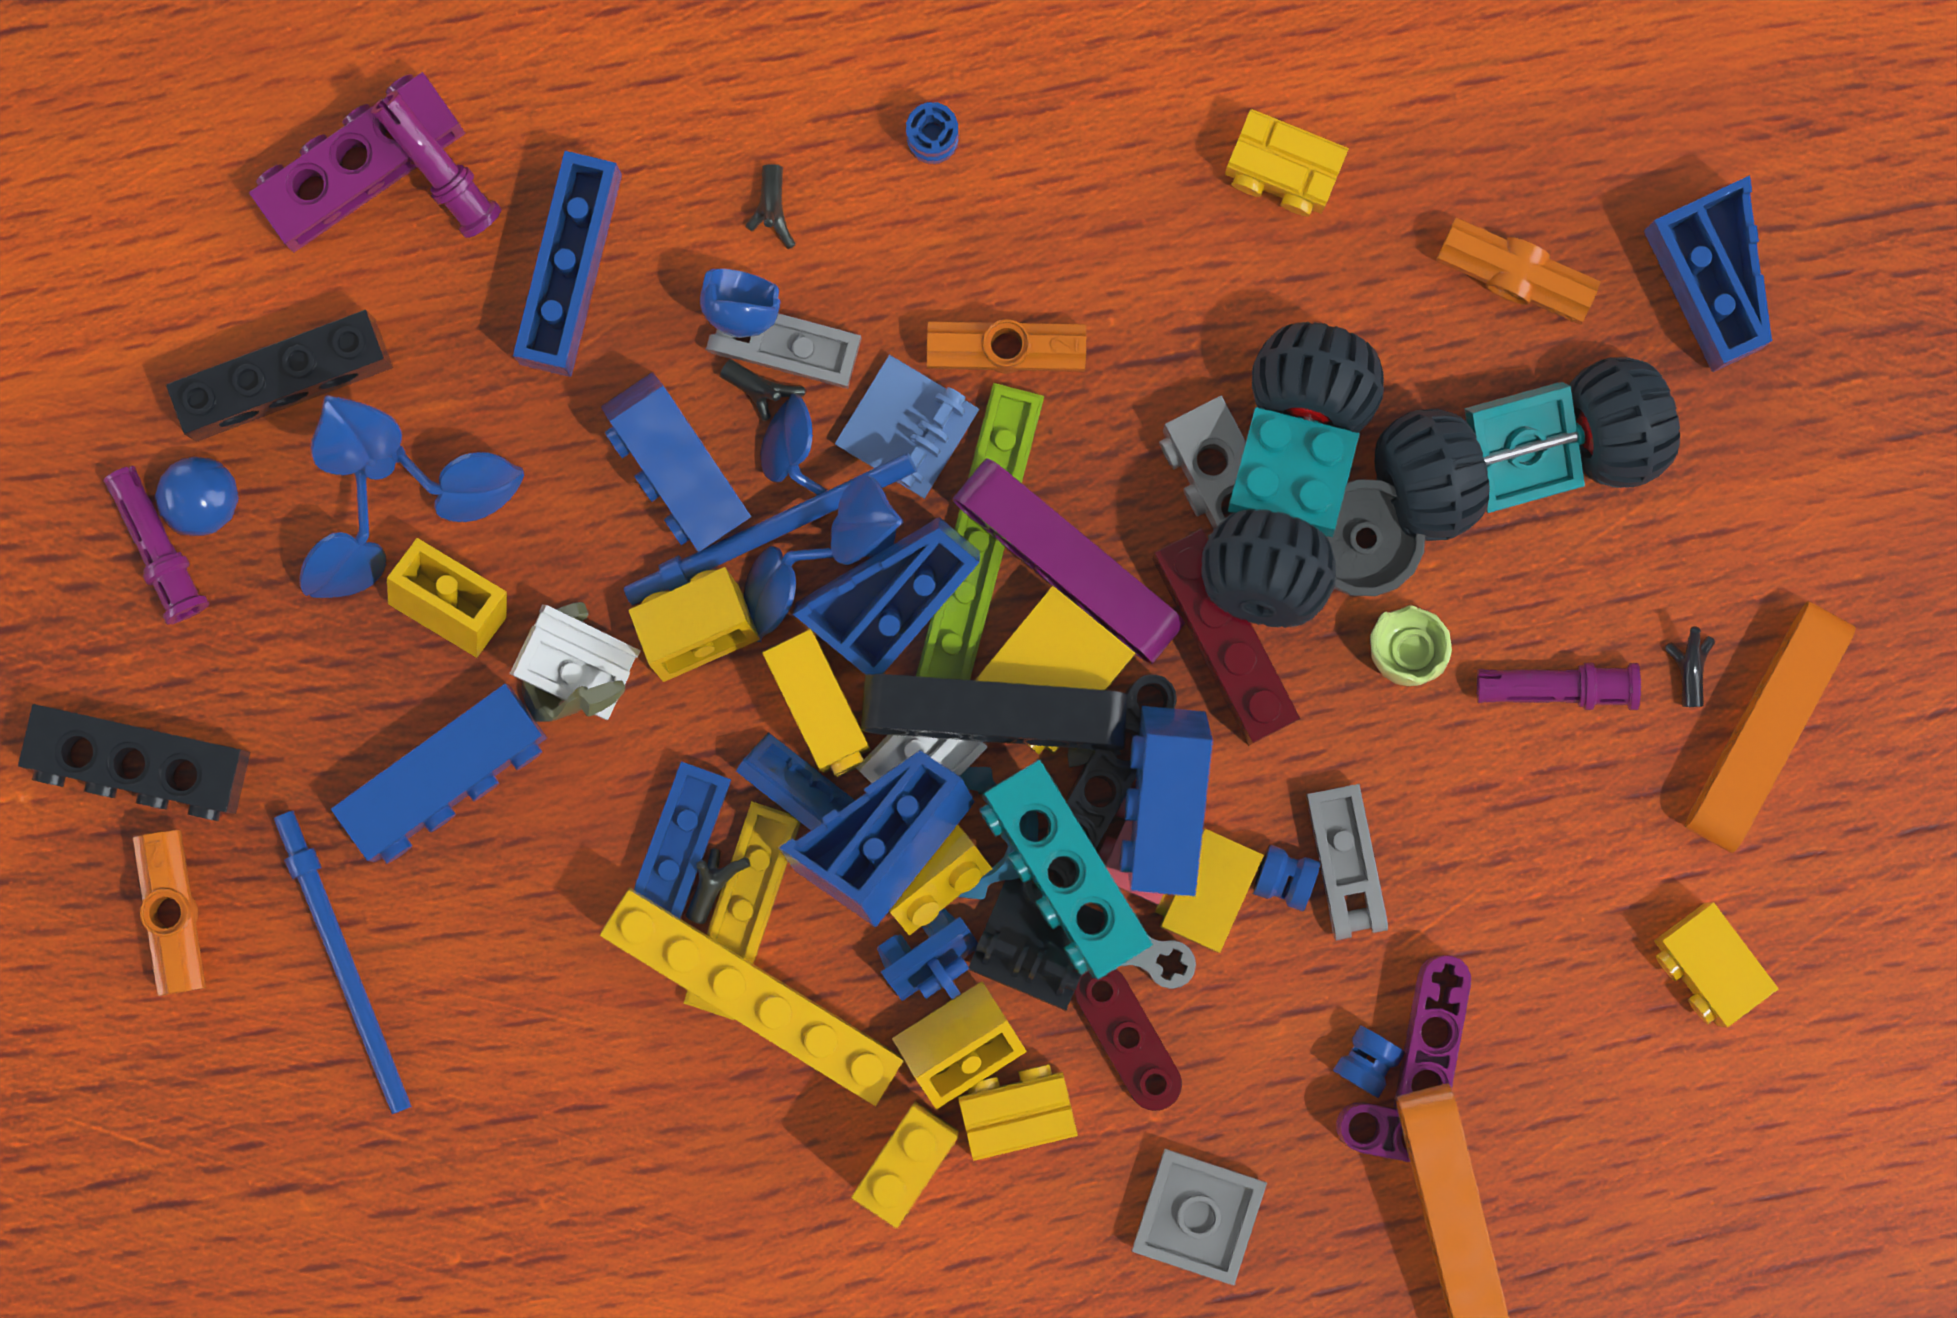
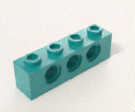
M1040 759L981 794L986 803L985 806L979 809L983 819L995 837L1004 832L1015 850L1007 855L1010 863L1024 883L1032 878L1043 897L1035 902L1052 929L1058 925H1061L1071 941L1069 945L1064 947V950L1080 975L1089 971L1094 979H1100L1153 946L1144 928ZM1027 811H1038L1047 820L1048 831L1045 837L1038 842L1028 841L1020 832L1019 822ZM1059 856L1070 859L1076 868L1075 880L1066 888L1056 887L1048 877L1049 864ZM1089 902L1098 905L1104 913L1103 926L1094 934L1082 932L1076 922L1079 908Z

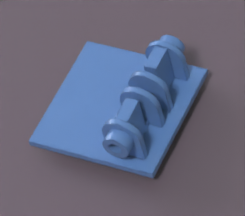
M889 355L841 432L835 445L873 468L909 453L917 472L896 482L925 499L978 413L979 408L965 400L966 397L950 387H947V389Z

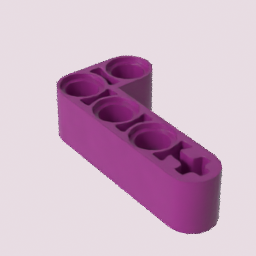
M1434 956L1428 959L1419 970L1404 1046L1406 1053L1402 1058L1395 1097L1413 1092L1411 1089L1412 1079L1422 1070H1431L1437 1077L1438 1085L1449 1083L1452 1089L1471 988L1470 971L1461 959L1453 956ZM1445 964L1449 965V974L1457 977L1455 987H1446L1442 1003H1454L1452 1013L1440 1008H1425L1426 999L1438 1001L1440 985L1432 982L1433 972H1442ZM1432 1017L1441 1018L1448 1028L1446 1040L1437 1047H1429L1421 1036L1423 1024ZM1394 1100L1393 1108L1365 1102H1355L1346 1106L1339 1113L1336 1121V1131L1340 1140L1346 1146L1360 1153L1410 1162L1408 1151L1403 1147L1401 1140L1403 1131L1396 1100ZM1368 1112L1374 1117L1376 1131L1369 1140L1356 1142L1349 1134L1350 1120L1358 1113Z

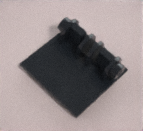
M1020 878L1005 880L970 962L969 970L1066 1011L1082 976L1078 973L1064 950V947L1069 945L1071 941L1061 925L1052 929L1039 908L1032 906L1025 900L1021 892ZM1032 883L1035 895L1042 898L1043 896L1036 884ZM1086 905L1081 906L1076 915L1079 929L1086 934L1098 932L1104 921L1103 912Z

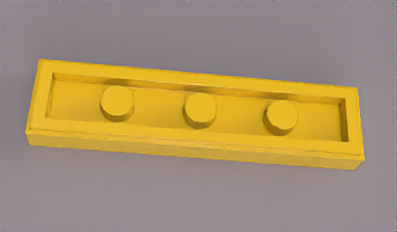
M751 801L731 861L732 863L747 857L750 860V867L737 872L722 887L707 936L754 964L788 864V860L779 847L792 838L796 840L801 822L791 814ZM687 991L684 1004L735 1020L697 995Z

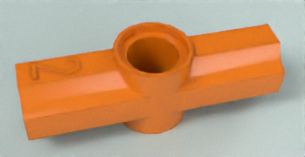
M1455 218L1436 259L1441 264L1487 283V289L1506 300L1521 305L1532 303L1579 325L1583 323L1601 283L1599 280L1551 260L1550 254L1530 242L1514 237L1504 239L1458 218Z
M1009 319L999 320L995 323L928 322L927 369L995 370L1004 374L1014 373L1018 370L1085 372L1086 324L1018 323ZM1005 334L1013 335L1021 343L1022 349L1014 358H1000L995 355L991 347L995 338Z
M181 830L133 837L143 900L140 907V918L148 932L157 995L163 996L206 988L196 927L198 907L196 901L191 896ZM168 898L174 899L181 909V917L178 923L170 928L165 927L158 917V909L161 903Z

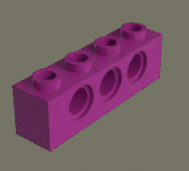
M423 72L416 77H413L411 74L405 75L387 88L386 94L393 91H398L401 94V98L443 149L466 134ZM385 97L383 100L387 104L389 103V100L387 97ZM365 104L353 110L343 119L345 126L328 138L325 134L311 139L300 149L299 153L301 156L285 168L282 164H279L265 171L256 180L258 186L249 192L284 244L293 253L417 168L397 141L386 137V128L371 113L373 106L370 108L368 104ZM355 147L367 149V160L363 166L356 170L343 168V157L347 151ZM311 177L322 178L324 188L317 198L313 200H303L300 198V187L305 180Z

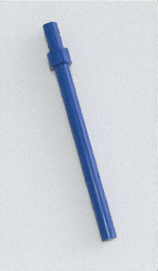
M906 453L861 475L873 477L884 488L916 473L917 470L909 453ZM855 478L711 545L700 552L684 559L678 555L659 564V571L624 587L628 601L634 606L653 593L668 589L672 591L690 583V580L700 572L715 568L837 510L843 492Z
M294 811L281 814L273 819L289 856L284 861L292 880L297 878L391 1114L412 1107L317 871L322 866L314 848H308Z

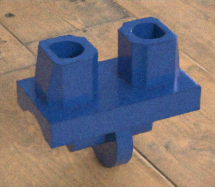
M943 908L932 922L922 926L929 938L913 950L901 934L892 936L878 946L877 950L885 967L881 973L902 1001L918 990L927 999L943 987L951 999H954L961 993L953 980L970 969L963 959L976 950L978 942L961 917L955 919Z

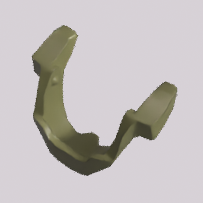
M583 602L572 603L556 609L581 622L588 617V611ZM522 680V695L528 711L535 722L555 721L578 713L580 710H583L587 716H593L614 704L625 691V684L622 680L604 683L589 689L586 686H580L564 701Z

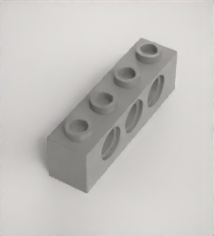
M1222 395L1166 423L1163 428L1166 438L1159 441L1160 447L1171 468L1174 470L1181 466L1190 483L1183 490L1197 517L1205 513L1213 529L1225 519L1221 510V503L1225 498L1232 496L1246 444ZM1207 449L1217 450L1225 458L1226 469L1221 474L1215 476L1203 473L1197 465L1198 454Z

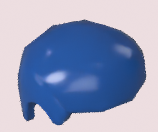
M724 268L710 269L704 277L700 294V307L703 315L711 325L724 334L737 338L759 336L775 324L781 304L780 299H778L779 288L776 284L743 271Z
M203 457L184 458L170 465L160 477L155 493L160 518L174 532L189 536H206L217 532L232 519L239 500L236 482L229 470L221 462Z

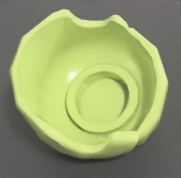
M1408 605L1389 613L1386 611L1382 613L1370 634L1372 661L1383 677L1398 685L1419 686L1436 679L1444 672L1451 657L1450 631L1436 614L1413 605Z

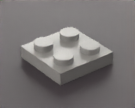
M1164 1148L1131 1251L1234 1286L1267 1182Z

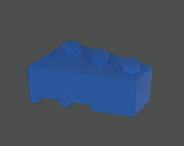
M1750 175L1655 219L1644 230L1712 373L1760 351L1772 342L1764 275H1761L1757 243L1759 242L1757 225H1754L1750 193L1752 192Z
M653 372L601 406L612 424V427L604 433L621 458L630 453L634 456L642 468V471L634 475V477L651 502L661 496L672 513L664 518V521L680 545L690 540L697 551L700 552L751 517L672 397Z
M939 517L797 601L793 615L865 675L883 674L980 563V551Z
M1142 706L1140 735L1133 736L1130 765L1132 769H1137L1135 789L1128 788L1125 806V820L1132 821L1131 841L1122 840L1120 852V872L1128 873L1131 891L1196 896L1213 743L1206 711Z
M921 750L864 788L866 794L840 812L834 809L821 819L824 823L795 842L792 838L779 847L794 871L875 928L975 803L961 777Z

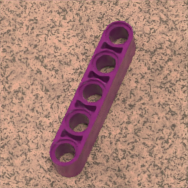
M985 458L953 497V502L966 515L1133 650L1135 655L1152 665L1185 625L1183 618L1009 472L989 458Z

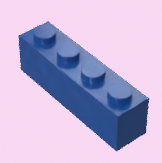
M564 151L513 357L522 366L568 377L572 376L622 177L615 162Z
M504 684L331 808V811L367 861L377 862L382 858L388 864L413 846L409 838L426 827L431 833L450 821L456 815L452 807L468 795L474 802L493 790L499 784L495 776L511 764L516 770H519L536 759L542 753L538 745L545 741L547 736L537 722L533 720L512 687Z

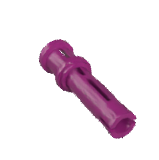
M393 91L386 95L389 100L387 104L381 98L373 106L371 113L375 118L379 119L432 184L430 189L432 192L431 197L437 204L446 205L459 221V231L465 238L473 237L489 227L501 213V207L496 201H488L472 181L474 174L471 170L463 165L456 166L401 98L402 96L398 91Z
M135 466L118 469L106 476L103 482L113 497L146 566L143 570L145 583L153 585L166 611L162 616L167 625L175 624L203 611L210 603L206 596L199 595L187 571L190 565L187 557L183 556L181 552L176 553L165 528L142 485Z
M1584 663V665L1578 666V670L1566 671L1477 670L1478 703L1566 702L1578 703V707H1583L1584 710H1593L1595 705H1627L1629 710H1639L1641 677L1638 663H1629L1627 668H1595L1593 663Z

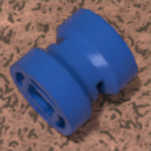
M927 102L917 106L910 113L906 122L907 144L910 152L919 161L927 164H939L948 160L955 153L958 146V122L955 114L947 106L938 102Z
M1269 845L1261 863L1252 894L1265 899H1270L1274 896L1284 899L1288 907L1303 912L1312 893L1320 862L1307 857L1297 860L1288 857L1284 849Z
M1360 1025L1352 1037L1353 1048L1348 1055L1340 1057L1333 1071L1379 1098L1387 1085L1385 1080L1386 1074L1390 1068L1399 1065L1406 1052ZM1369 1055L1375 1059L1374 1063L1368 1061L1366 1057Z

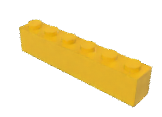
M630 887L600 933L601 937L874 1106L877 1105L904 1061L896 1052Z

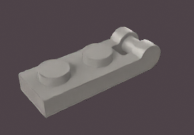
M778 313L775 324L759 336H751L750 343L738 341L736 337L724 334L717 329L715 335H709L706 351L722 357L746 361L848 389L862 338L861 335Z
M1360 784L1306 794L1335 940L1351 938V932L1370 929L1372 933L1387 931L1388 921ZM1363 892L1366 908L1347 911L1344 896Z

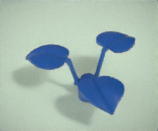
M791 394L790 398L782 404L771 420L761 446V466L764 475L770 481L781 482L789 473L792 480L819 495L828 490L803 475L798 465L809 455L813 438L811 417L805 402L799 395ZM860 475L843 492L839 501L838 515L834 519L831 528V548L789 551L783 557L780 548L770 546L755 560L746 579L744 600L760 639L756 642L762 643V638L779 626L792 606L795 597L796 576L791 566L795 562L834 558L838 563L849 565L863 556L871 558L894 544L896 528L903 521L889 504L882 487L876 479L867 475Z
M326 396L323 402L321 418L312 438L311 455L317 467L324 472L335 475L354 473L357 485L359 531L355 538L347 533H332L314 545L306 556L301 568L299 583L305 596L310 595L313 598L348 596L369 588L383 574L386 567V555L383 548L379 544L366 542L369 538L367 477L373 480L383 479L389 476L394 471L395 464L400 462L427 492L438 495L434 508L439 517L454 522H469L484 518L504 506L519 488L524 478L523 468L513 465L505 458L496 454L483 452L468 453L459 456L447 464L440 473L439 483H435L406 455L403 446H400L402 440L401 429L397 421L391 416L360 402Z

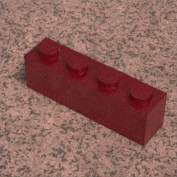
M1200 529L1155 552L1152 560L1248 746L1301 718L1252 624L1245 619H1239L1223 611L1208 596L1202 578V554L1208 539L1203 529Z

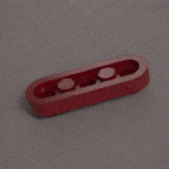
M1114 969L1100 979H1094L1089 971L1082 974L1075 990L1076 1000L1133 1100L1139 1106L1151 1111L1164 1110L1173 1105L1181 1093V1075L1123 974L1117 969ZM1098 981H1106L1112 987L1111 997L1103 1002L1095 1000L1092 996V987ZM1126 1027L1134 1028L1139 1035L1138 1043L1131 1048L1123 1047L1118 1040L1120 1031ZM1152 1074H1160L1165 1079V1088L1159 1094H1151L1146 1090V1079Z

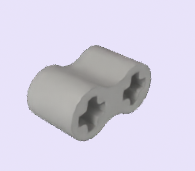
M1150 936L1148 937L1153 946L1121 965L1138 966L1147 972L1153 982L1170 989L1179 988L1187 984L1193 977L1196 968L1195 956L1185 944L1173 940L1158 941ZM1175 949L1180 952L1178 961L1185 965L1182 974L1172 973L1169 979L1166 980L1161 977L1163 967L1156 963L1157 957L1160 954L1169 956L1172 950Z

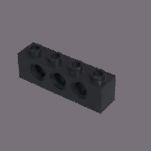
M363 310L166 384L183 433L198 442L392 369L393 365L376 319L367 310Z
M32 704L18 766L34 770L33 781L64 787L66 777L86 781L83 792L115 798L117 789H123L137 793L135 802L137 804L167 810L169 800L189 804L187 815L219 821L221 811L237 813L251 752ZM86 738L93 747V756L86 766L78 768L72 761L71 750L77 741ZM139 750L144 756L145 768L140 776L129 779L123 771V760L129 752ZM190 761L197 770V779L190 789L182 791L175 784L174 773L181 763Z

